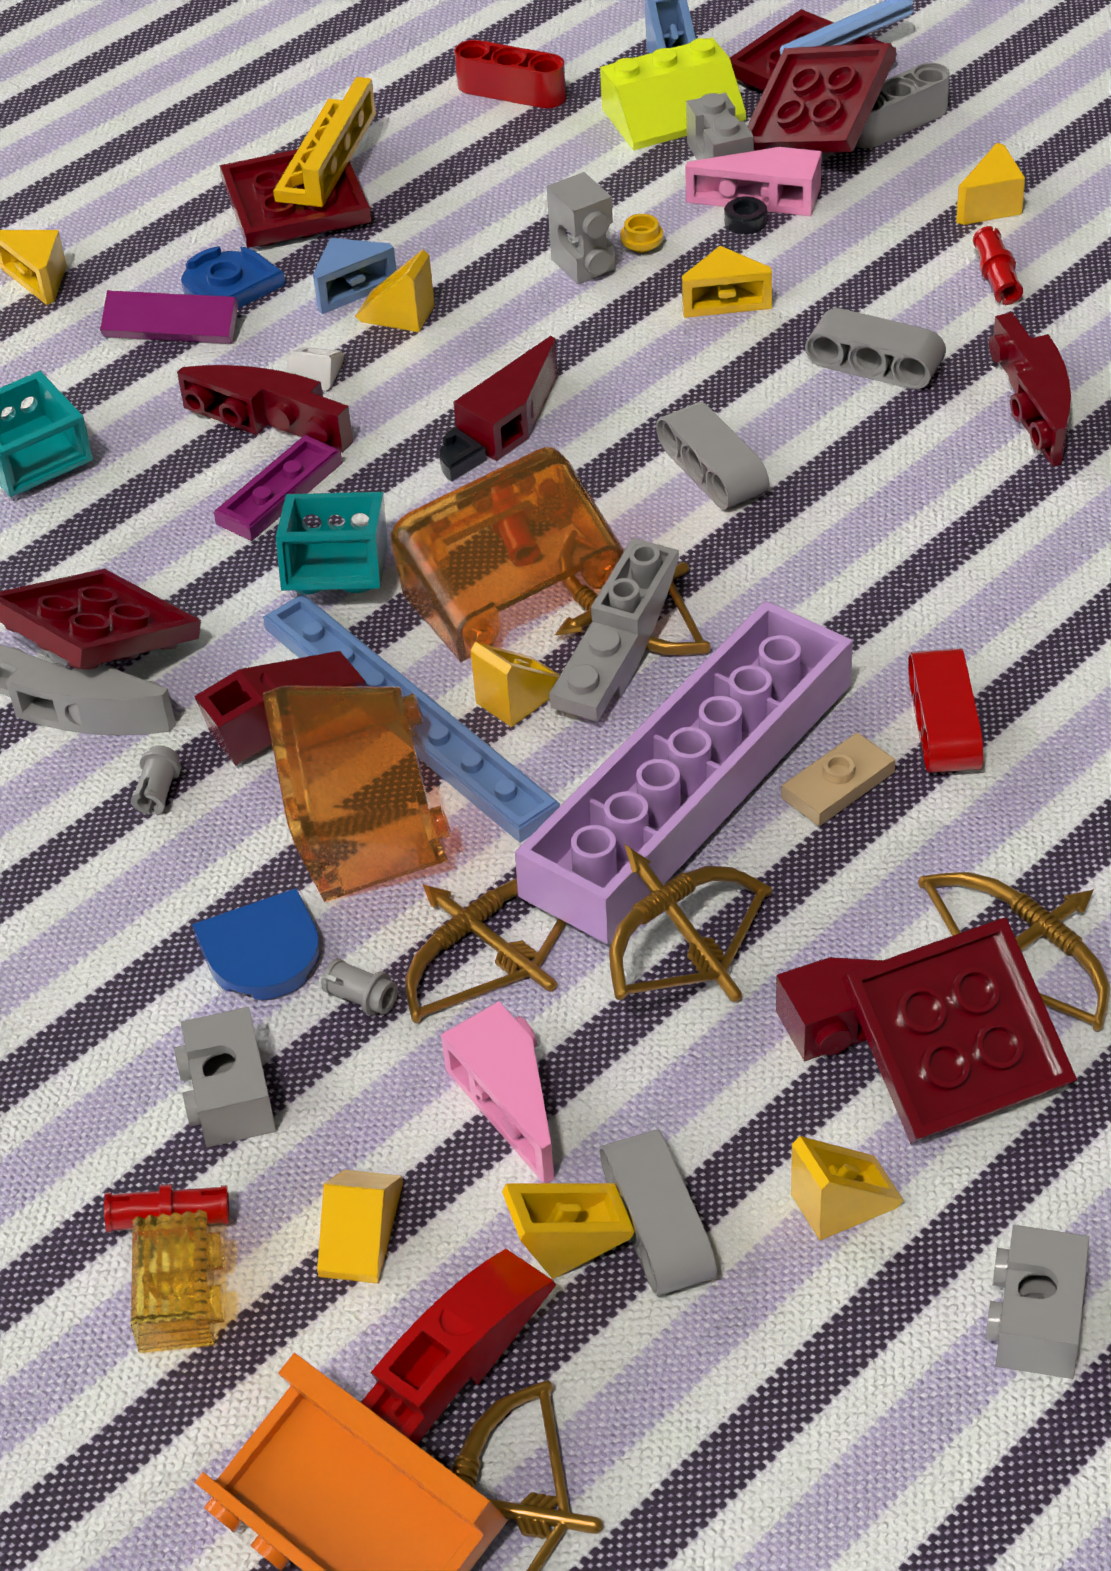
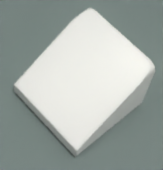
M302 347L288 353L287 372L320 381L322 390L326 391L333 386L344 362L345 353L338 350Z

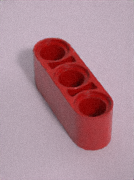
M481 40L464 41L459 43L454 49L457 86L463 93L539 108H555L562 105L566 100L565 64L563 58L559 55Z
M963 649L910 652L908 657L909 685L926 772L981 770L983 766L982 733Z

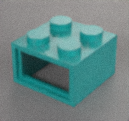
M41 370L0 388V487L9 497L29 491L41 483L61 474L71 472L75 468L93 460L83 415ZM33 397V402L29 407L21 408V403L24 399ZM12 407L8 415L1 416L5 408Z
M384 492L286 494L275 536L281 591L295 590L299 594L309 595L322 590L344 589L349 593H364L373 588H380L388 546ZM357 513H363L369 517L368 525L364 527L357 526L353 523L352 517ZM310 514L316 515L320 518L321 525L316 528H310L305 525L303 518ZM332 515H339L345 522L341 526H334L329 522V518Z

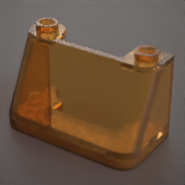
M554 447L538 449L407 513L395 524L391 533V543L403 595L460 663L471 658V649L475 642L490 646L494 644L500 632V611L580 571L584 581L590 587L602 589L625 551L571 463Z
M284 685L263 693L287 824L297 851L324 902L448 861L443 839L452 836L450 826L442 805L432 808L428 799L413 740L418 735L416 726L424 723L423 715L414 693L405 696L403 689L399 686Z

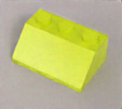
M713 37L698 38L691 43L673 48H660L653 53L635 58H622L613 64L600 67L602 110L633 151L687 136L686 101L701 98L706 94L726 93L735 106V117L738 118L739 122L746 120V110L730 58Z

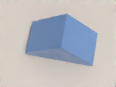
M645 0L646 49L649 54L660 48H673L691 43L696 39L687 0Z
M330 238L313 273L318 311L324 314L368 296L371 290L397 270L394 247L390 243Z

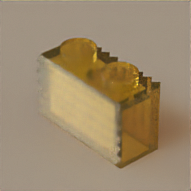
M200 1209L196 1213L186 1211L183 1215L174 1212L171 1216L162 1213L159 1217L149 1215L145 1219L139 1216L133 1219L131 1329L139 1353L215 1345L214 1323L225 1322L226 1308L222 1284L214 1285V1270L225 1269V1248L222 1232L212 1233L207 1212Z

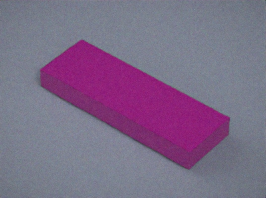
M107 290L100 331L104 337L232 344L239 304L235 297Z
M304 435L214 511L216 525L253 541L281 517L286 494L309 493L342 464L341 451Z

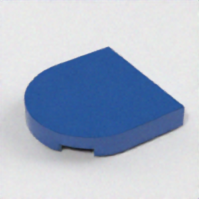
M220 246L203 250L187 261L186 270L181 277L184 294L235 297L239 304L238 309L286 284L283 271L256 251L246 247H240L241 252H221Z
M297 888L192 924L196 941L216 983L228 992L234 990L244 994H251L256 1000L281 997L301 987L306 982L305 976L311 971L316 960H319L320 957L317 930Z

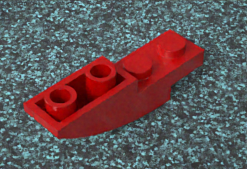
M506 1248L484 1261L444 1293L390 1348L370 1372L377 1383L361 1403L417 1445L469 1379L477 1385L481 1382L555 1288L554 1280Z

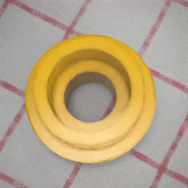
M635 214L625 220L624 227L620 231V240L626 248L637 253H646L662 243L663 229L656 217L649 214Z

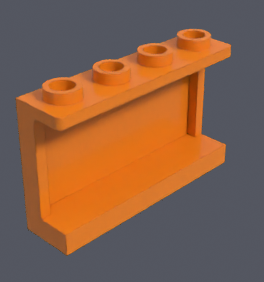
M295 1352L278 1372L290 1385L285 1394L216 1480L202 1472L194 1482L211 1496L203 1508L234 1533L242 1522L256 1532L258 1536L250 1546L280 1571L284 1569L289 1561L302 1571H470L508 1521L490 1500Z

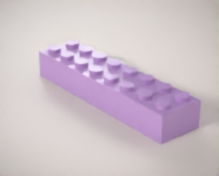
M765 600L515 851L518 897L594 938L609 944L614 937L616 927L632 910L633 905L651 894L637 872L635 874L632 873L624 844L651 862L648 865L664 885L850 687L853 640Z

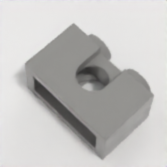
M710 93L701 98L686 101L687 144L697 160L754 151L753 135L745 122H739L738 118L735 117V106L726 93Z
M585 172L546 186L551 260L577 285L614 271V244L606 238L609 225L613 223L612 196ZM565 229L574 237H578L579 241L570 243Z
M249 1006L181 1021L185 1045L174 1047L181 1082L192 1079L194 1089L182 1092L189 1126L201 1125L206 1147L276 1132Z
M1013 1225L1010 1249L997 1248L992 1286L1005 1287L1003 1303L990 1301L985 1339L998 1341L995 1367L1073 1379L1079 1345L1090 1236Z

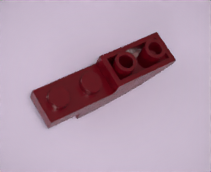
M1012 312L997 315L994 322V335L989 338V351L993 361L1000 363L1005 370L1010 384L1015 390V393L1010 397L1012 415L1017 422L1023 424L1030 434L1035 449L1042 451L1052 467L1061 465L1066 450L1071 403L1070 380L1065 363L1049 334L1031 338Z
M238 365L182 367L177 371L183 406L194 413L204 415L258 435L267 425L299 437L307 435L340 450L342 453L353 443L349 406L323 397L320 381L274 369Z

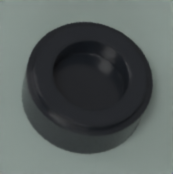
M737 197L729 201L724 208V224L728 230L737 234L757 233L767 225V206L763 201L755 197Z

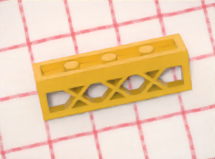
M356 77L343 100L328 98L273 190L275 202L317 207L324 206L376 115L372 78ZM303 183H304V188H305V189H298V188H292V187H295V186H297V185H300V184H303Z

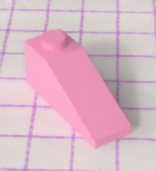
M775 147L689 161L685 166L686 203L725 207L729 201L737 197L750 196L763 201L767 206V212L811 216L821 189L822 151Z
M498 1001L441 1034L445 1069L542 1183H549L554 1180L550 1133L534 1050L537 1046V1040L527 1021L520 1016L514 1018L502 1003Z

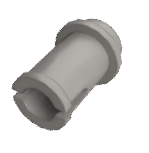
M156 745L142 754L139 763L142 773L131 798L132 806L136 810L148 815L152 814L155 802V814L163 812L171 782L179 777L182 768L179 756L173 749Z
M339 958L333 959L324 971L325 974L336 977V980L334 982L327 978H322L323 991L361 1005L363 1012L368 1015L386 1014L391 1010L396 1001L398 986L395 982L391 981V977L387 973L379 971L372 974L352 966Z

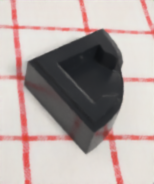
M454 427L443 437V445L440 449V466L445 477L451 482L487 460L486 447L458 428Z

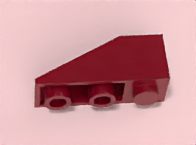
M549 336L453 402L456 428L486 447V456L498 461L529 439L558 376L556 338Z
M335 651L238 669L194 697L210 734L236 766L363 689L367 684L342 652Z
M828 957L776 975V1013L804 1062L823 1055H834L849 1046L867 1041L842 978L846 973L883 960Z

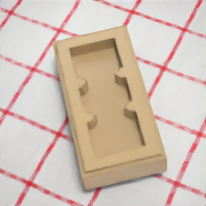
M856 732L781 785V798L812 822L821 826L895 772V759Z

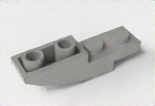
M636 538L631 539L591 606L592 623L549 693L551 708L598 722L612 696L622 697L644 654L660 616L679 560V550Z
M0 644V694L11 698L17 718L64 731L116 736L170 732L176 726L168 688L162 687L154 681H146L124 673L113 666L99 664L97 668L91 670L77 668L70 670L59 663H51L29 655L18 648H10Z

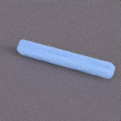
M884 0L782 45L780 54H782L784 48L848 44L910 16L913 13L912 4L914 2L913 0Z

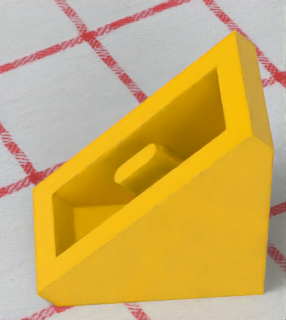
M996 143L958 186L956 223L966 225L1022 214L1025 177L1005 145Z
M0 230V268L46 305L53 303L67 266L59 230Z
M717 247L682 275V311L684 318L772 309L771 267L725 247Z
M422 249L371 290L355 317L362 323L420 332L435 307L430 255Z
M475 642L471 649L476 704L510 727L516 725L549 700V693L560 676L558 673L528 655Z
M799 1136L792 1143L791 1196L820 1241L892 1211L904 1201L874 1155Z
M343 1169L324 1183L317 1264L318 1277L379 1284L403 1186L402 1175Z
M506 1183L502 1190L520 1241L552 1279L630 1240L635 1232L615 1183Z

